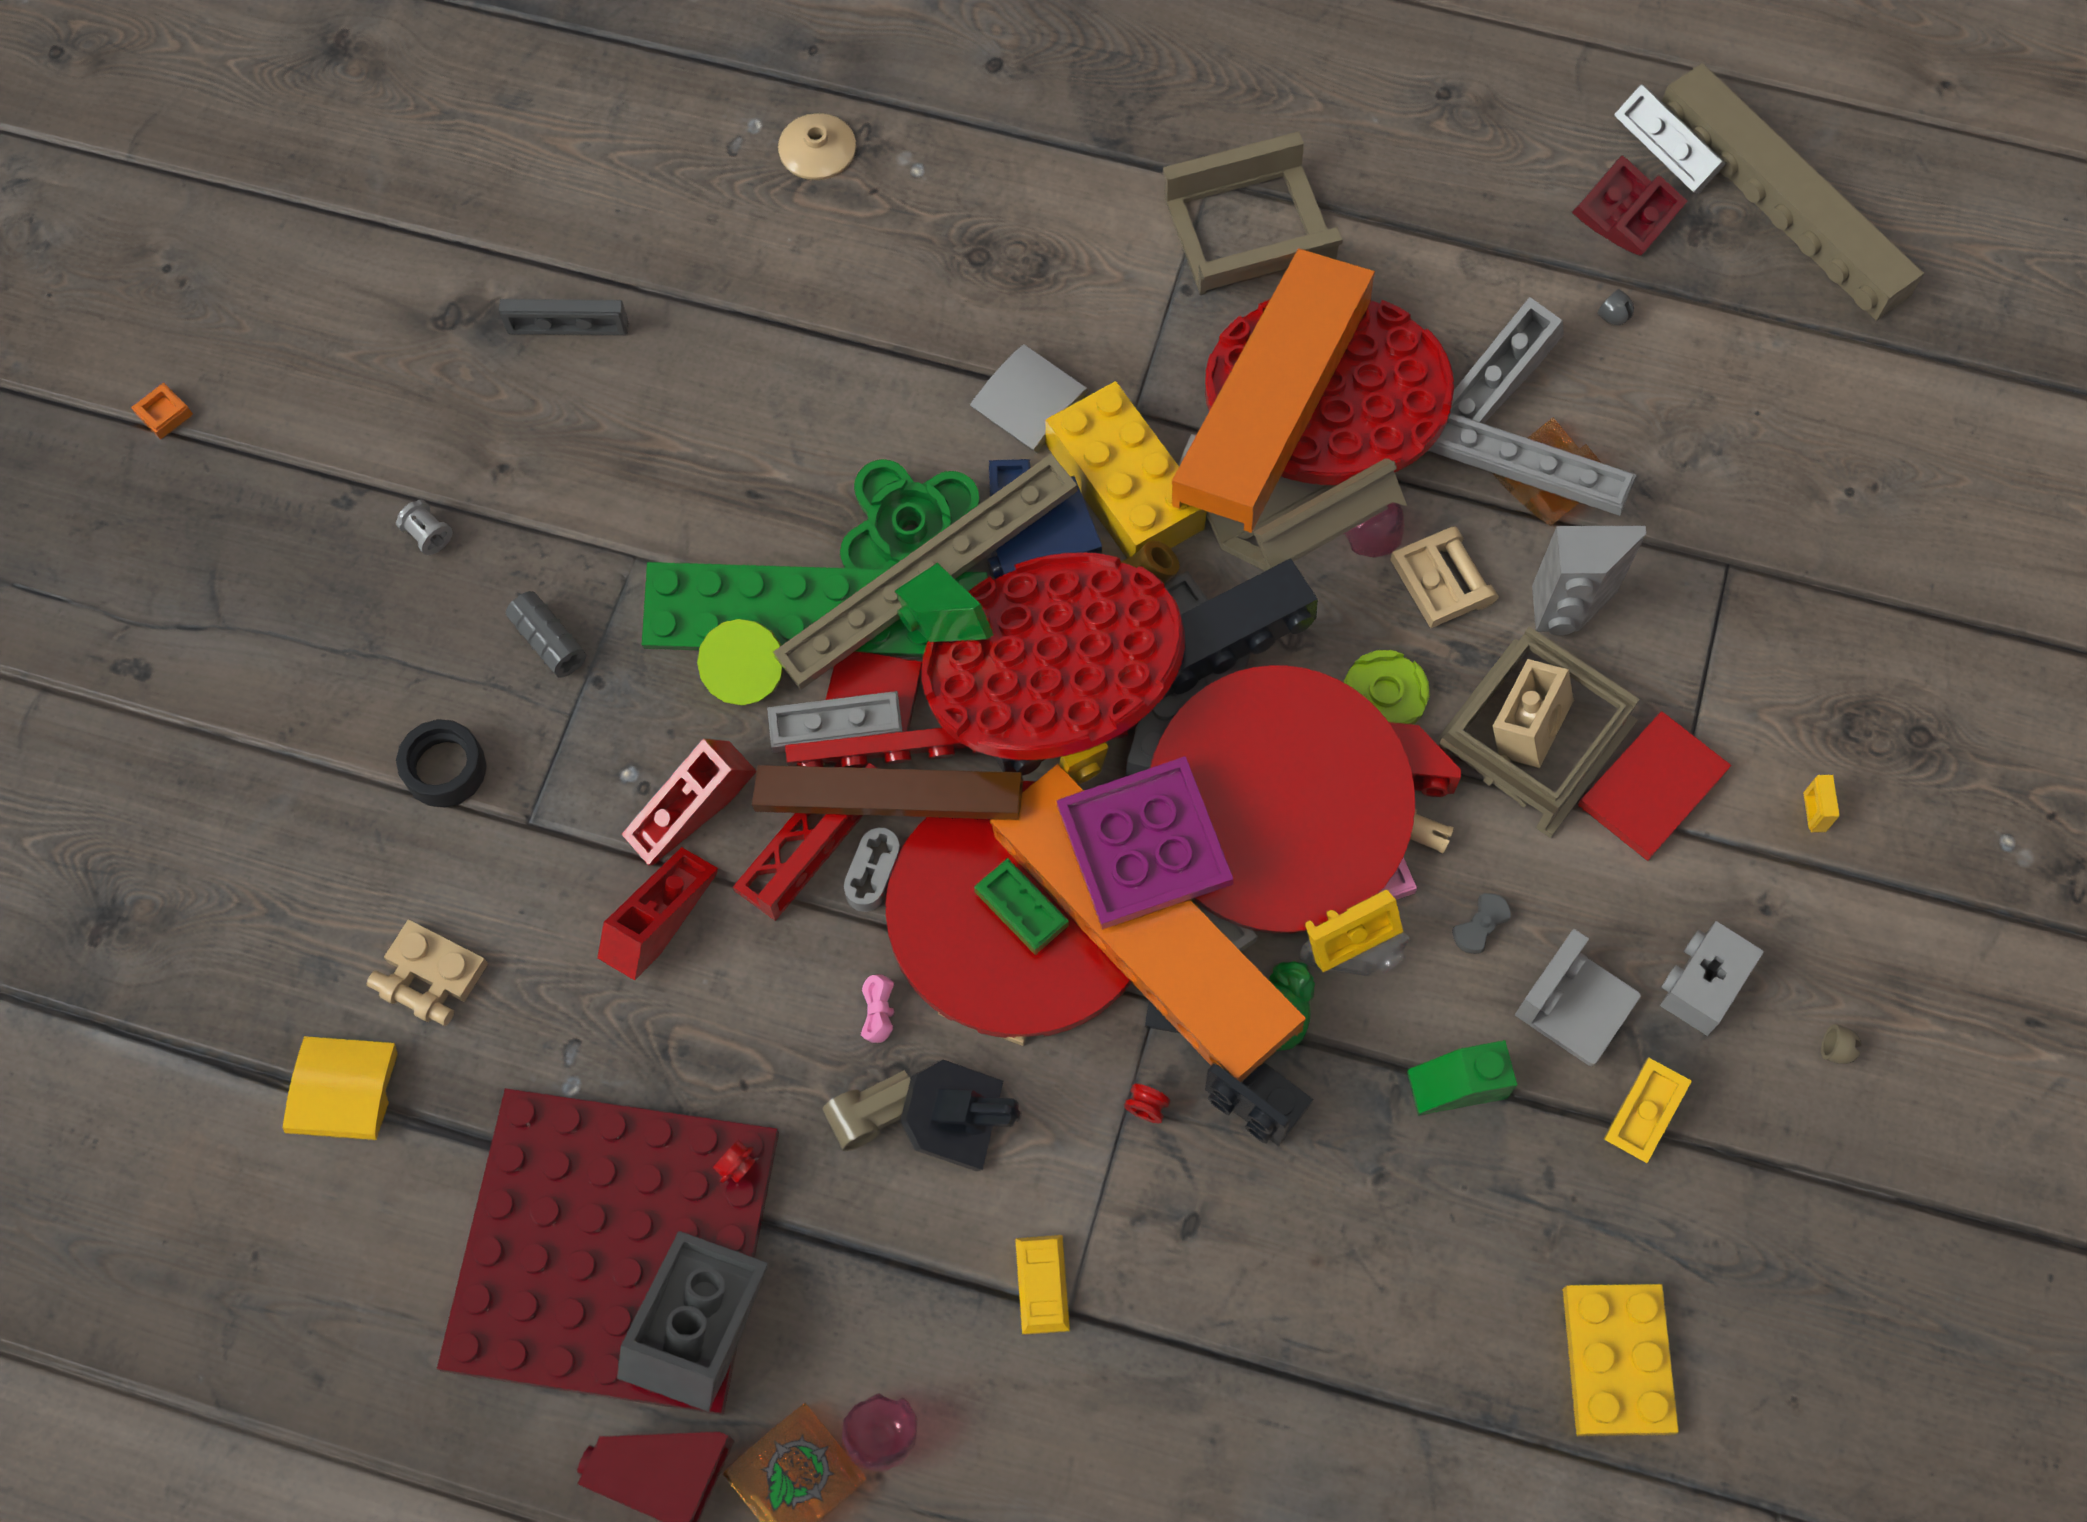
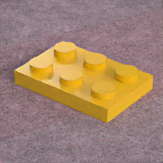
M1662 1284L1566 1285L1563 1288L1576 1436L1675 1435L1679 1433Z

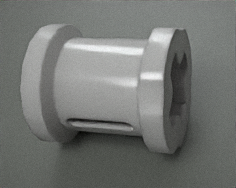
M420 499L410 502L398 514L397 527L402 532H409L418 541V547L425 555H433L439 552L449 543L452 537V528L445 522H439L430 513V507L424 500Z

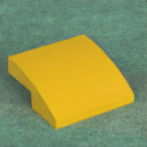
M304 1036L288 1092L283 1121L284 1133L377 1140L389 1103L386 1089L398 1055L395 1043Z

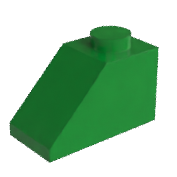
M938 562L895 590L902 608L897 610L900 619L910 632L917 629L929 642L986 640L994 635L981 604Z
M1505 1040L1460 1048L1407 1070L1418 1116L1508 1099L1518 1085Z

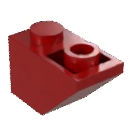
M1389 722L1400 739L1407 755L1415 791H1421L1422 794L1429 797H1443L1447 794H1454L1461 779V769L1419 725Z

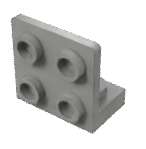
M1573 928L1520 1005L1515 1016L1588 1066H1594L1641 995L1638 991L1582 954L1581 950L1589 938Z

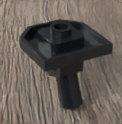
M943 1059L911 1076L900 1121L915 1151L974 1171L983 1170L993 1126L1012 1127L1015 1121H1019L1021 1118V1112L1018 1110L1019 1103L1012 1098H1000L1003 1080Z

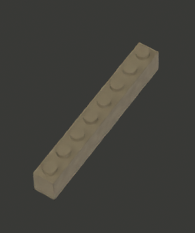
M1703 63L1667 86L1662 102L1727 163L1719 172L1723 176L1728 177L1750 202L1756 204L1778 229L1784 231L1798 245L1802 253L1813 259L1826 272L1830 280L1841 286L1854 299L1858 307L1865 310L1877 321L1911 297L1925 273Z

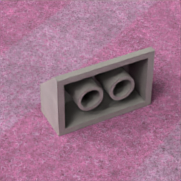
M1557 526L1532 584L1536 631H1549L1553 635H1567L1574 631H1579L1617 594L1646 535V526Z

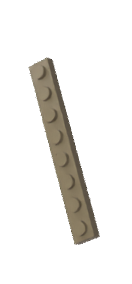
M1049 454L773 651L775 658L799 689H803L900 619L897 610L902 608L895 593L896 589L937 562L956 579L1076 493L1077 484L1055 457Z

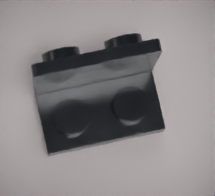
M1264 1062L1247 1076L1242 1083L1216 1063H1213L1207 1072L1205 1091L1210 1094L1207 1097L1209 1102L1226 1115H1230L1232 1111L1247 1122L1245 1125L1246 1130L1265 1144L1271 1140L1280 1146L1313 1102L1310 1096Z

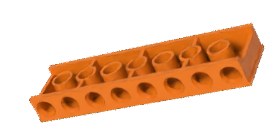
M1298 248L1172 479L1173 507L1180 509L1184 503L1244 523V531L1252 533L1371 302L1375 271Z
M1056 764L1022 793L1019 820L990 819L995 838L1210 1065L1216 1063L1242 1083L1247 1076L1293 1035L1297 1036L1303 1031V1024L1306 1018L1191 900L1105 929L1101 928L1056 802L1058 799L1084 790Z

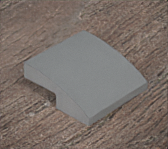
M1023 344L992 375L970 406L1038 453L1045 443V419L1082 400L1089 390Z

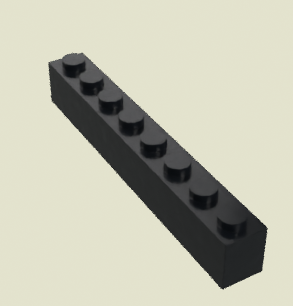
M1291 558L1181 614L1185 632V651L1178 674L1163 698L1173 693L1183 694L1192 689L1198 680L1213 672L1215 674L1224 673L1232 668L1240 658L1250 653H1262L1269 649L1277 639L1290 632L1292 634L1301 633L1312 625L1314 620L1317 619L1318 598ZM995 757L1003 772H1021L1022 776L1033 772L1040 766L1042 761L1046 760H1014Z

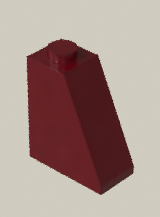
M721 1432L599 1436L596 1445H589L580 1459L577 1473L581 1474L578 1485L661 1522H699L734 1440Z

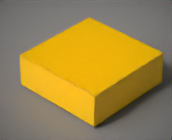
M1817 775L1803 792L1808 828L1811 832H1827L1840 816L1833 775Z

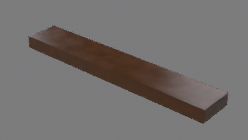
M758 765L752 807L755 812L1019 820L1023 776L1021 772Z

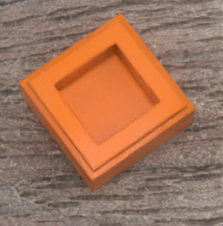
M162 383L131 407L141 421L160 440L193 415L189 407L165 383Z

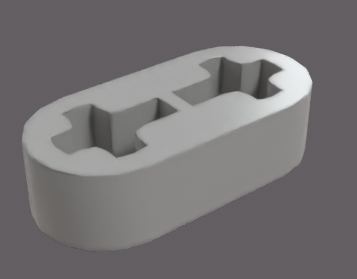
M874 828L864 834L845 878L844 891L847 902L857 911L868 912L875 910L881 905L886 896L892 868L900 852L898 837L887 828ZM881 841L887 842L888 851L891 853H882L877 865L873 864L874 854L870 847H878ZM868 874L873 875L871 885L875 893H866L864 898H858L857 889L854 888L855 885L863 886Z

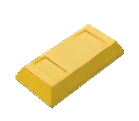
M1063 1235L1015 1238L1022 1335L1070 1331Z

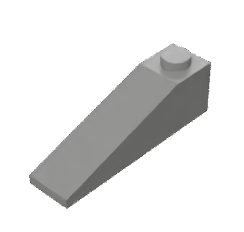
M1529 297L1454 389L1450 413L1484 424L1532 374L1563 337V320Z

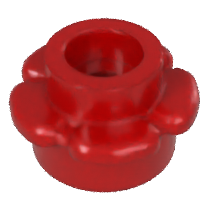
M737 1139L712 1167L722 1176L721 1183H724L729 1177L737 1183L756 1162L749 1156L754 1150L752 1145L748 1148Z

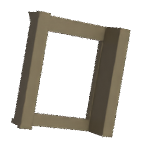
M1299 131L1163 167L1165 202L1200 295L1206 294V290L1287 269L1298 248L1337 260L1338 246L1342 245L1343 239L1338 227L1331 229L1326 227L1302 167L1304 142ZM1284 177L1306 235L1206 262L1184 203Z
M1385 458L1338 485H1317L1280 477L1252 533L1244 531V523L1208 511L1206 516L1209 519L1221 550L1267 571L1290 558L1293 562L1385 511L1388 509L1387 505L1392 502L1407 506L1394 472L1397 469L1394 461ZM1255 535L1259 547L1245 540Z
M1529 626L1519 641L1517 639L1512 641L1435 740V743L1447 755L1452 751L1543 813L1536 829L1551 838L1637 723L1638 719L1631 716L1640 699ZM1528 649L1553 666L1569 669L1572 679L1618 708L1617 712L1556 793L1466 733V730L1524 657Z

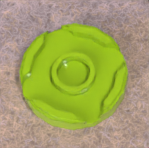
M744 619L723 622L711 630L700 645L697 665L701 681L712 695L725 703L742 706L759 702L774 692L783 678L784 668L773 653L782 645L774 633L759 622Z
M1376 650L1362 655L1354 662V665L1349 669L1344 679L1345 684L1366 697L1388 722L1415 724L1422 717L1430 698L1429 681L1422 667L1415 661L1412 663L1409 659L1404 658V654L1394 650Z

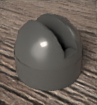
M1617 289L1606 299L1597 314L1610 324L1622 325L1633 316L1634 304L1627 294L1621 289Z

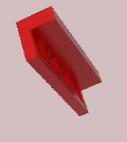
M838 762L834 767H841V762ZM869 762L865 768H877V767H875L874 765H872V764ZM794 813L734 884V891L776 921L864 815L825 814L815 828L809 830L808 816L810 814ZM803 823V831H796ZM804 840L788 860L781 863L780 849L785 843ZM775 856V864H769ZM776 873L759 894L749 888L758 875Z

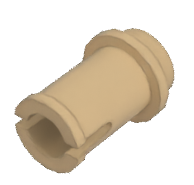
M1415 809L1410 840L1438 850V852L1443 854L1449 843L1447 839L1451 837L1454 827L1446 826L1416 814L1417 809Z

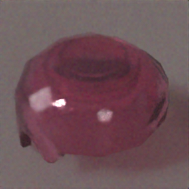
M1392 502L1388 504V509L1344 533L1350 542L1353 552L1358 555L1375 558L1390 554L1401 545L1405 520L1402 508L1398 503Z
M880 1393L876 1394L866 1401L853 1406L843 1420L842 1445L853 1463L859 1467L870 1471H887L901 1465L914 1449L917 1434V1417L909 1402L904 1398L893 1400Z

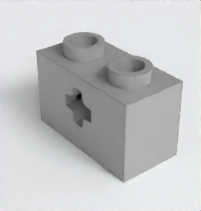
M1715 921L1706 934L1698 929L1684 950V953L1691 956L1683 969L1675 965L1661 986L1668 993L1660 1006L1708 1036L1722 1020L1764 951ZM1705 971L1712 974L1710 982L1703 978Z

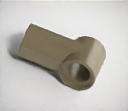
M905 1070L862 1092L860 1090H851L840 1094L823 1106L822 1110L843 1151H851L867 1144L879 1135L880 1129L901 1119L911 1080Z

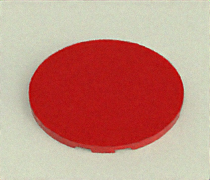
M1270 299L1258 304V309L1246 316H1238L1219 336V341L1212 354L1209 355L1206 367L1205 397L1209 411ZM1371 300L1281 477L1317 485H1338L1385 458L1394 461L1397 468L1394 472H1398L1423 456L1442 434L1451 412L1454 394L1452 367L1445 350L1429 329L1424 330L1410 319L1411 314L1385 300H1381L1380 303Z
M1081 552L1053 554L1027 560L1014 565L1016 570L1004 574L995 580L988 577L970 589L968 592L981 604L994 633L990 638L986 640L927 642L921 668L922 684L932 713L943 729L958 742L986 755L1014 760H1041L1075 754L1103 744L1122 734L1144 718L1165 696L1178 674L1185 651V632L1176 600L1166 590L1164 583L1153 573L1142 566L1135 568L1121 563L1120 558L1116 556Z
M1287 665L1252 667L1234 672L1212 682L1192 696L1175 714L1158 741L1150 768L1186 756L1233 877V885L1192 899L1207 911L1225 921L1243 928L1267 933L1307 931L1306 922L1312 921L1314 926L1317 927L1328 921L1326 912L1333 910L1338 915H1341L1347 909L1377 895L1392 878L1405 855L1415 815V789L1407 755L1400 739L1382 713L1366 697L1336 678L1311 669Z
M1023 781L1022 793L1036 781ZM926 817L906 840L897 856L888 882L886 895L888 935L894 956L909 984L928 1005L945 1018L978 1030V1033L994 1037L1051 1036L1080 1026L1098 1016L1111 1006L1132 983L995 838L990 819ZM1007 858L1069 920V926L1036 955L974 892V886Z

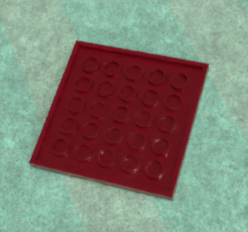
M505 1088L437 1369L441 1372L724 1416L737 1348L709 1412L617 1379L620 1349L678 1231L755 1258L779 1137L778 1129ZM737 1139L748 1148L752 1145L754 1150L749 1156L756 1161L737 1183L730 1177L724 1183H721L722 1176L712 1167Z

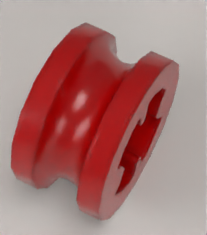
M1133 1084L1130 1090L1133 1098L1125 1101L1124 1108L1143 1120L1157 1124L1162 1123L1164 1115L1161 1113L1162 1108H1168L1171 1100L1154 1088L1143 1084Z

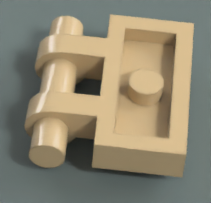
M408 919L384 956V959L389 964L397 967L394 974L387 976L375 970L369 976L367 986L380 992L379 996L381 999L391 1004L399 1002L413 1009L414 1016L426 1022L434 1020L446 1026L454 1015L453 1009L443 1005L448 995H451L465 1002L487 967L488 962L485 958ZM414 977L432 986L428 992L422 994L410 988L409 985Z

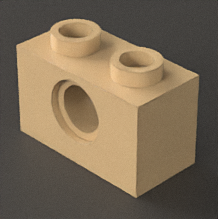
M1527 659L1493 724L1495 741L1500 756L1505 754L1512 761L1537 768L1541 767L1574 701L1569 669Z

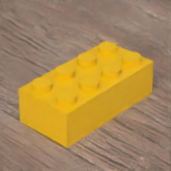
M1116 381L1045 419V443L1047 448L1069 476H1075L1083 498L1126 558L1134 555L1149 541H1160L1169 548H1172L1205 529L1207 511L1184 503L1180 509L1172 506V479L1179 466Z

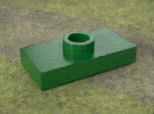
M1008 858L974 886V892L1035 955L1069 926V920Z

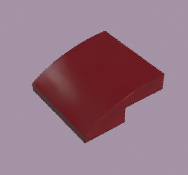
M1622 155L1571 213L1593 231L1612 243L1641 256L1687 203V200L1660 175L1656 176L1652 181L1649 180Z

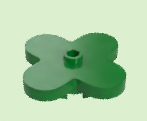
M880 459L866 464L856 476L854 490L857 502L868 519L853 528L844 537L840 547L843 567L890 569L980 504V498L976 484L970 477L957 471L939 473L921 484L914 482L907 471L900 464L892 460ZM908 525L917 526L916 529L911 531L904 530Z

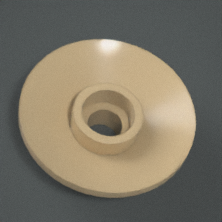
M809 114L797 118L783 130L778 143V151L783 165L794 175L808 180H824L840 174L851 164L856 153V140L851 128L841 119L828 114Z

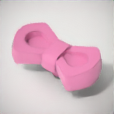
M881 974L869 976L862 987V992L867 1002V1018L861 1031V1036L871 1043L884 1042L893 1030L889 1017L893 1016L894 1009L889 1008L888 999L894 982Z

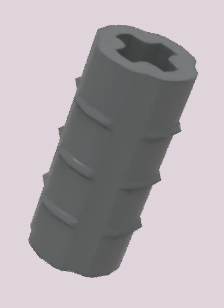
M534 591L522 593L508 605L505 614L519 630L520 635H523L528 641L532 650L538 653L540 658L543 659L544 664H547L558 678L569 676L582 666L587 656L573 638L572 634L561 624L560 619L555 617L548 608V605Z

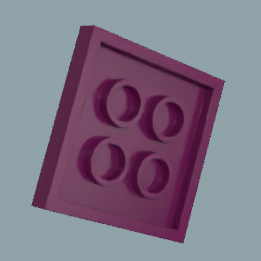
M1186 756L1056 800L1059 813L1102 929L1233 885L1231 871Z

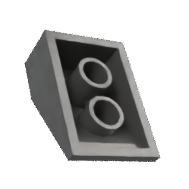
M678 1231L621 1345L617 1379L709 1412L732 1361L766 1273L768 1263Z

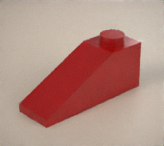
M703 738L621 835L648 865H654L728 805L757 771L730 741Z
M681 847L604 921L597 959L635 981L661 955L717 875L718 868Z

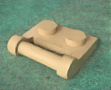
M1456 526L1392 552L1390 560L1430 629L1472 610L1484 609L1499 598L1494 587L1485 583L1461 543L1464 538ZM1439 551H1447L1471 592L1463 593Z

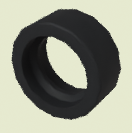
M443 719L422 723L411 730L399 745L396 757L398 775L414 798L428 806L443 808L461 804L474 795L484 780L487 767L484 751L470 730L456 721ZM444 742L459 744L466 752L467 762L457 777L439 785H430L421 781L417 775L416 767L418 760L426 750Z

